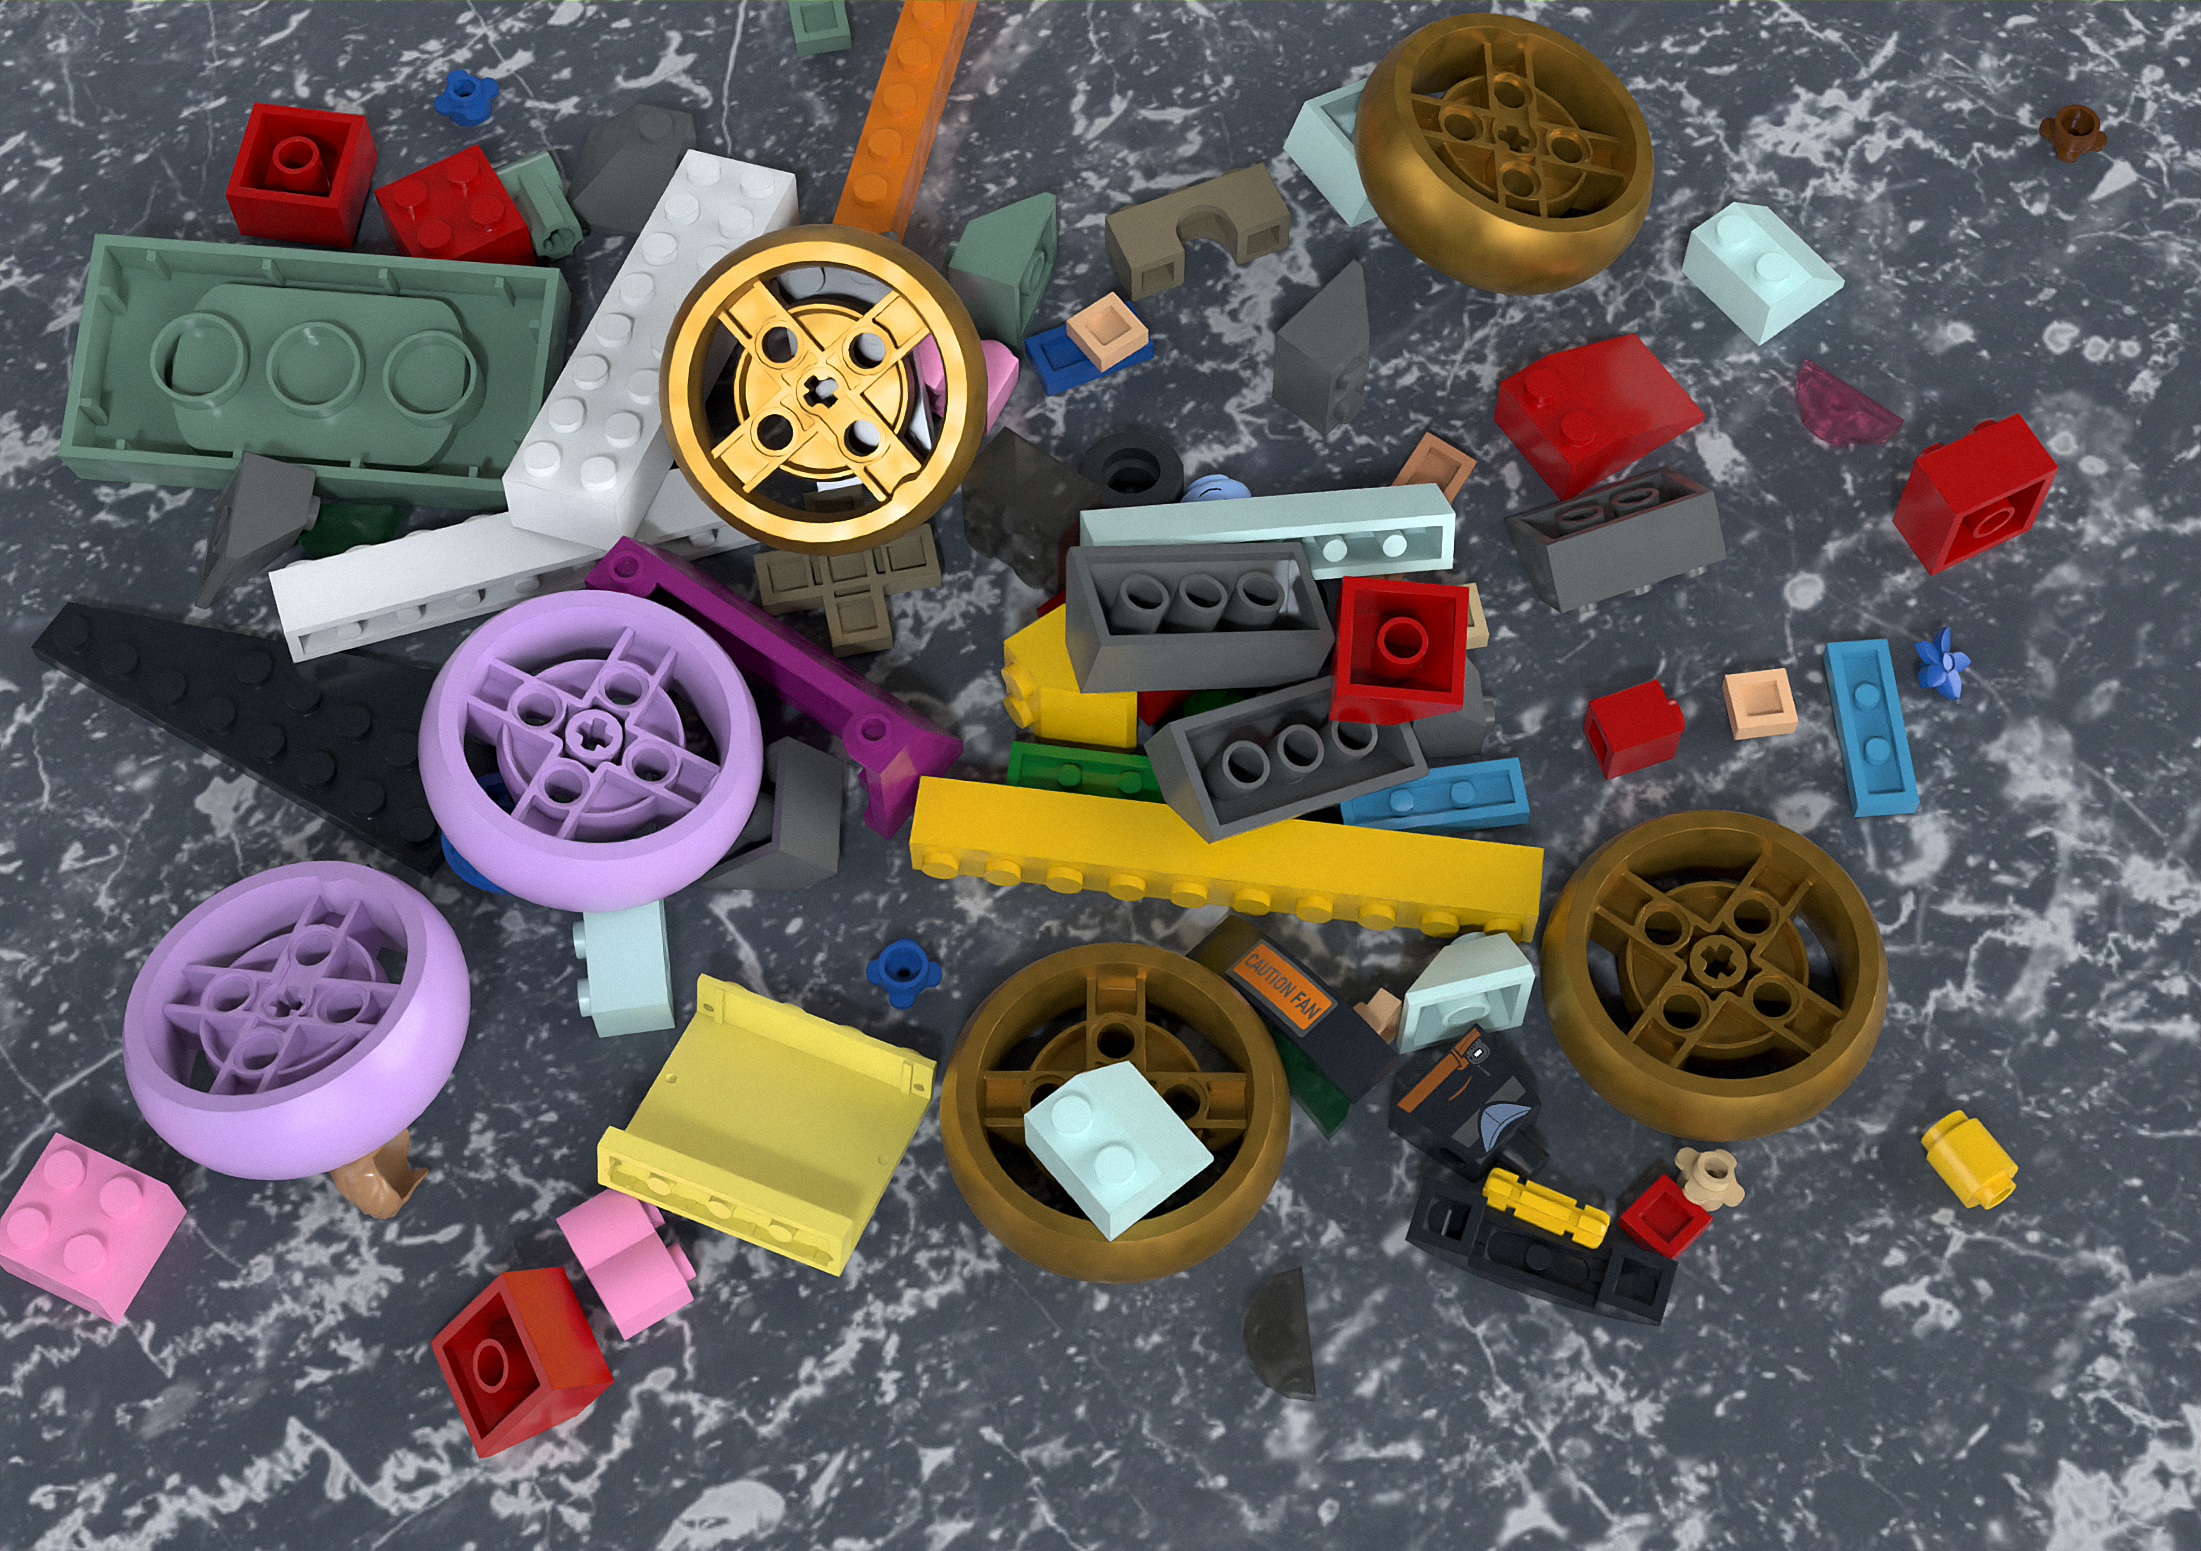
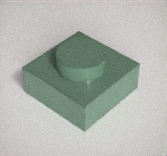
M787 0L798 57L852 48L844 0Z

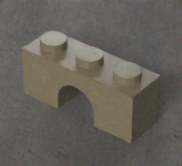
M1262 162L1245 169L1235 168L1229 170L1219 178L1192 187H1179L1161 198L1140 205H1127L1116 213L1105 216V250L1131 302L1184 284L1185 250L1183 245L1191 240L1208 238L1220 242L1228 249L1236 266L1288 248L1291 214Z

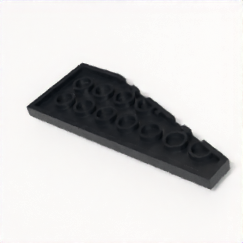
M69 601L31 646L39 660L429 879L433 877L446 859L441 843L442 829L437 823L428 803L420 774L418 758V739L422 714L432 685L438 676V673L433 670L338 652L294 663L288 643ZM465 733L464 755L474 778L477 779L487 774L500 772L496 747Z

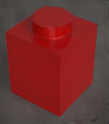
M1658 679L1589 701L1582 730L1605 779L1609 780L1673 759L1681 733L1685 730V722L1677 701L1673 697L1667 699Z

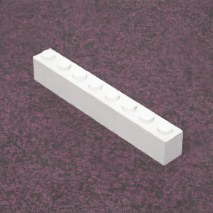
M679 468L668 471L633 539L676 553L687 561L760 543L736 530L717 516L698 497ZM508 511L492 516H473L461 524L433 531H414L402 539L374 546H355L343 554L315 561H296L284 569L268 572L290 653L293 662L297 663L502 610L542 595L586 588L584 578L609 551L512 526Z

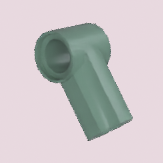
M542 150L493 168L527 224L532 246L537 255L549 256L556 260L572 254L575 245L583 239L581 227L564 197V190L558 171L548 151Z

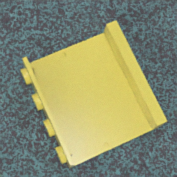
M701 973L697 980V1012L626 1130L623 1131L609 1125L597 1145L598 1183L840 1277L933 1101L937 1062L923 1057L913 1049L899 1048L867 1036L855 1027L835 1024L806 1013L796 1005L779 1003L750 992L735 982H724Z

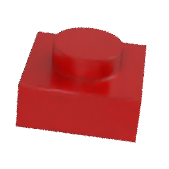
M1664 1173L1620 1216L1617 1226L1643 1250L1676 1260L1710 1226L1713 1217L1700 1205L1690 1202L1684 1196L1682 1189Z

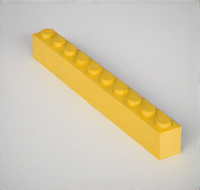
M921 776L909 841L912 868L922 870L925 874L939 879H952L958 875L983 877L986 881L999 886H1015L1020 882L1042 884L1053 891L1065 894L1078 893L1085 889L1108 892L1112 897L1125 901H1137L1144 897L1169 899L1172 903L1185 908H1201L1207 904L1233 907L1239 913L1251 916L1265 915L1269 911L1295 914L1297 918L1310 923H1325L1331 919L1355 921L1362 927L1378 931L1389 930L1395 926L1421 929L1424 934L1437 938H1449L1457 934L1466 935L1474 932H1483L1487 936L1506 932L1515 944L1520 941L1532 942L1539 916L1544 848L1298 819H1288L1208 844L1168 804Z

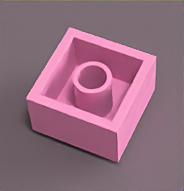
M56 1132L0 1219V1265L5 1271L112 1323L118 1324L187 1211L167 1184Z

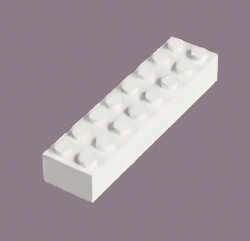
M688 149L502 477L512 526L610 551L623 535L630 538L634 537L675 460L666 439L659 405L661 357L674 317L697 281L730 251L768 232L800 225L795 174ZM723 323L714 337L705 366L704 402H706L738 341Z

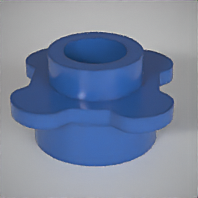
M462 69L450 72L446 77L448 84L442 95L437 96L434 100L436 111L442 116L449 115L453 122L461 126L481 124L491 114V99L499 94L498 83L490 77L479 79L468 75L467 71Z
M907 937L900 938L895 943L886 947L880 954L879 959L872 960L866 969L868 981L873 985H880L889 994L891 1006L900 1010L911 1008L918 994L927 987L933 988L938 986L942 980L940 965L936 962H928L926 953L919 947L918 942ZM902 969L910 971V975L906 978H901L898 973Z

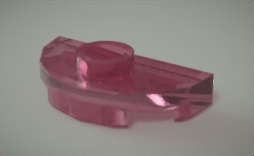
M1806 358L1794 385L1795 401L1801 411L1800 419L1803 425L1816 437L1837 447L1848 448L1849 444L1865 445L1875 442V445L1884 444L1901 430L1904 422L1902 418Z

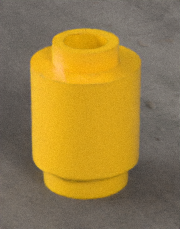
M1957 1110L1938 1121L1923 1136L1921 1143L1928 1151L1926 1160L1966 1208H1972L1981 1204L1985 1210L1991 1209L2006 1199L2016 1188L2012 1178L2017 1173L2018 1166L1977 1118L1969 1119L1962 1110Z

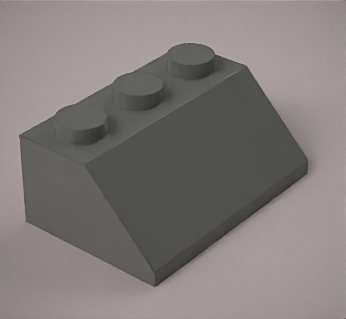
M1667 467L1504 520L1506 531L1539 599L1565 615H1580L1590 612L1598 607V601L1616 595L1621 597L1642 595L1652 590L1653 583L1670 577L1686 579L1699 576L1708 570L1707 565L1727 559L1714 491Z

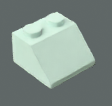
M1368 78L1305 101L1283 147L1350 227L1378 217L1363 188L1354 152L1356 113Z
M1733 202L1691 231L1681 270L1758 346L1843 288L1845 280L1767 206Z
M1129 1060L1074 1076L1024 1115L1026 1145L1110 1242L1214 1161V1156Z

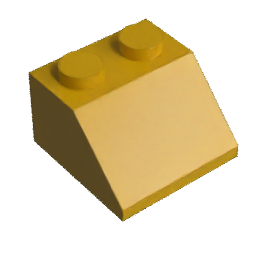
M1065 603L1004 641L1005 667L1001 669V673L1006 683L1007 696L1003 698V703L1008 714L1018 727L1024 729L1029 726L1041 743L1121 754H1130L1136 750L1137 692L1080 693L1065 644Z

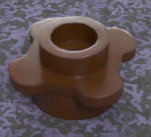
M2067 105L2057 112L2055 118L2047 117L2043 119L2039 127L2040 135L2043 138L2049 139L2057 150V158L2066 163L2076 162L2079 155L2088 151L2099 152L2104 149L2107 143L2106 134L2100 131L2099 117L2092 109L2083 105Z

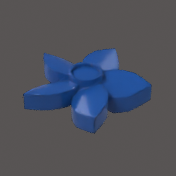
M1949 626L1937 631L1933 644L1929 641L1914 643V646L1923 662L1918 664L1920 688L1935 687L1939 694L1950 700L1960 698L1962 686L1958 672L1963 671L1970 664L1971 660L1962 652L1950 653L1951 638Z

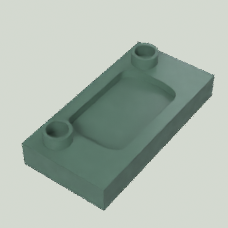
M95 233L58 457L80 479L223 490L246 451L315 471L312 495L319 496L320 498L508 512L502 477L561 375L572 294L558 268Z

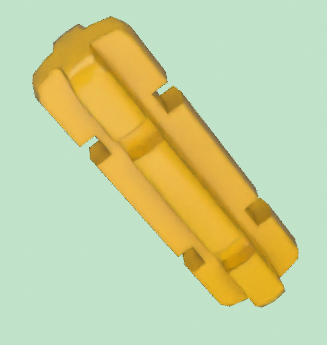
M1500 1167L1493 1168L1489 1173L1482 1190V1196L1488 1197L1487 1205L1505 1212L1507 1206L1515 1209L1513 1216L1562 1237L1565 1231L1574 1234L1572 1241L1591 1249H1597L1602 1243L1610 1223V1216L1607 1212L1586 1204L1584 1210L1576 1207V1199L1531 1180H1528L1526 1185L1518 1183L1519 1175Z

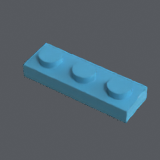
M1887 639L1827 643L1823 652V660L1853 817L1915 813L1920 800Z
M1518 757L1428 769L1430 774L1424 778L1337 804L1340 825L1426 835H1440L1528 823L1530 815Z

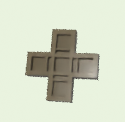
M861 484L802 494L805 511L837 513L865 507ZM930 523L921 524L915 530L895 541L859 553L838 556H813L776 550L753 555L763 610L771 616L824 607L833 655L836 658L894 648L884 596L942 586L941 572Z

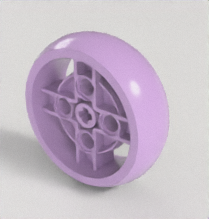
M572 590L542 595L505 609L474 630L455 649L441 668L426 701L419 728L418 758L426 797L437 823L458 853L479 873L495 885L532 903L572 912L601 913L637 908L659 901L694 882L717 864L743 830L754 808L763 772V740L757 708L744 678L729 655L702 628L676 611L645 598L604 590ZM550 665H555L551 668L542 671L534 677L527 674L536 669H540ZM669 688L679 694L694 709L707 727L717 750L719 766L687 751L686 736L680 716L672 700L666 694ZM622 697L629 699L633 703L630 705H618L613 703L611 699ZM538 718L546 721L548 724L531 726L526 724L524 720ZM465 733L496 747L500 773L510 796L517 805L511 815L502 810L488 797L471 773L464 755ZM591 745L596 746L594 751L589 750ZM650 772L662 779L649 782L640 779L636 775ZM555 794H566L573 797L575 801L562 804L554 802L549 797ZM650 822L664 828L653 834L622 842H577V840L599 841L619 838L641 829Z
M310 861L289 864L255 874L223 889L193 909L166 934L148 957L133 985L123 1022L122 1050L126 1077L138 1108L156 1133L183 1156L211 1170L245 1179L288 1180L313 1176L334 1170L373 1152L406 1129L422 1114L445 1085L456 1065L466 1038L471 1007L469 973L461 945L447 920L423 894L393 875L356 863ZM381 947L407 955V964L401 985L389 983L384 968L376 959ZM198 1050L205 1052L209 1067L217 1077L209 1093L190 1088L192 1067Z

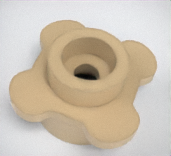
M1684 1147L1677 1153L1675 1164L1682 1170L1678 1175L1677 1185L1682 1189L1684 1196L1690 1202L1700 1205L1705 1211L1717 1210L1724 1203L1730 1207L1741 1203L1745 1192L1736 1181L1734 1169L1737 1162L1729 1152L1723 1149H1716L1714 1152L1700 1153L1690 1147Z

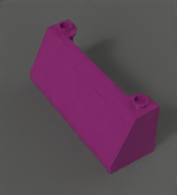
M623 535L584 578L587 590H604L631 594L666 606L685 616L707 632L723 648L741 674L843 740L847 754L864 767L858 774L859 786L868 791L870 796L868 807L863 814L865 825L889 841L915 811L921 776L942 778L964 752L963 740L676 553Z

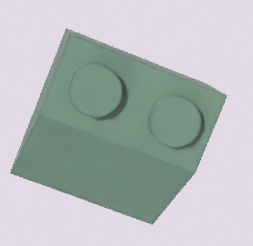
M1043 192L972 219L968 222L960 241L953 240L949 244L943 261V274L949 275V284L960 297L970 314L980 340H995L1005 345L1009 350L1018 352L1057 264L1056 195Z

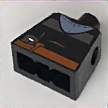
M1477 1023L1392 1104L1388 1128L1469 1182L1477 1183L1500 1162L1510 1172L1519 1175V1180L1526 1185L1528 1180H1533L1551 1157L1549 1153L1527 1135L1538 1119L1542 1105L1539 1097L1484 1029Z

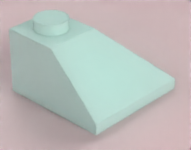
M1483 932L1469 933L1455 939L1451 945L1445 946L1405 994L1396 1042L1400 1054L1458 1041L1475 1023L1482 1027L1486 1033L1522 1025L1535 974L1529 960L1506 932L1487 936Z

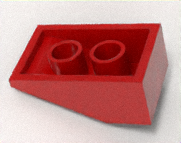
M1632 333L1548 354L1501 381L1494 421L1560 501L1579 495L1704 421L1705 414L1639 337Z

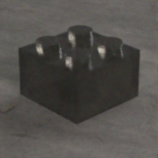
M1004 426L975 458L961 483L965 538L970 546L983 557L988 559L996 557L1011 567L1017 577L1030 588L1035 590L1043 588L1055 596L1066 588L1068 550L1070 547L1080 546V511L1102 509V488Z

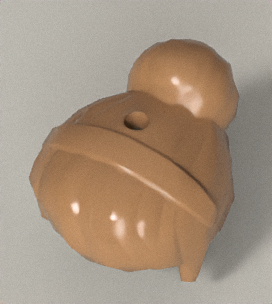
M406 1128L373 1152L327 1172L331 1173L339 1193L345 1199L357 1205L364 1214H370L373 1218L387 1219L388 1217H396L419 1183L428 1175L429 1170L426 1167L412 1171L409 1169L407 1161L409 1131Z

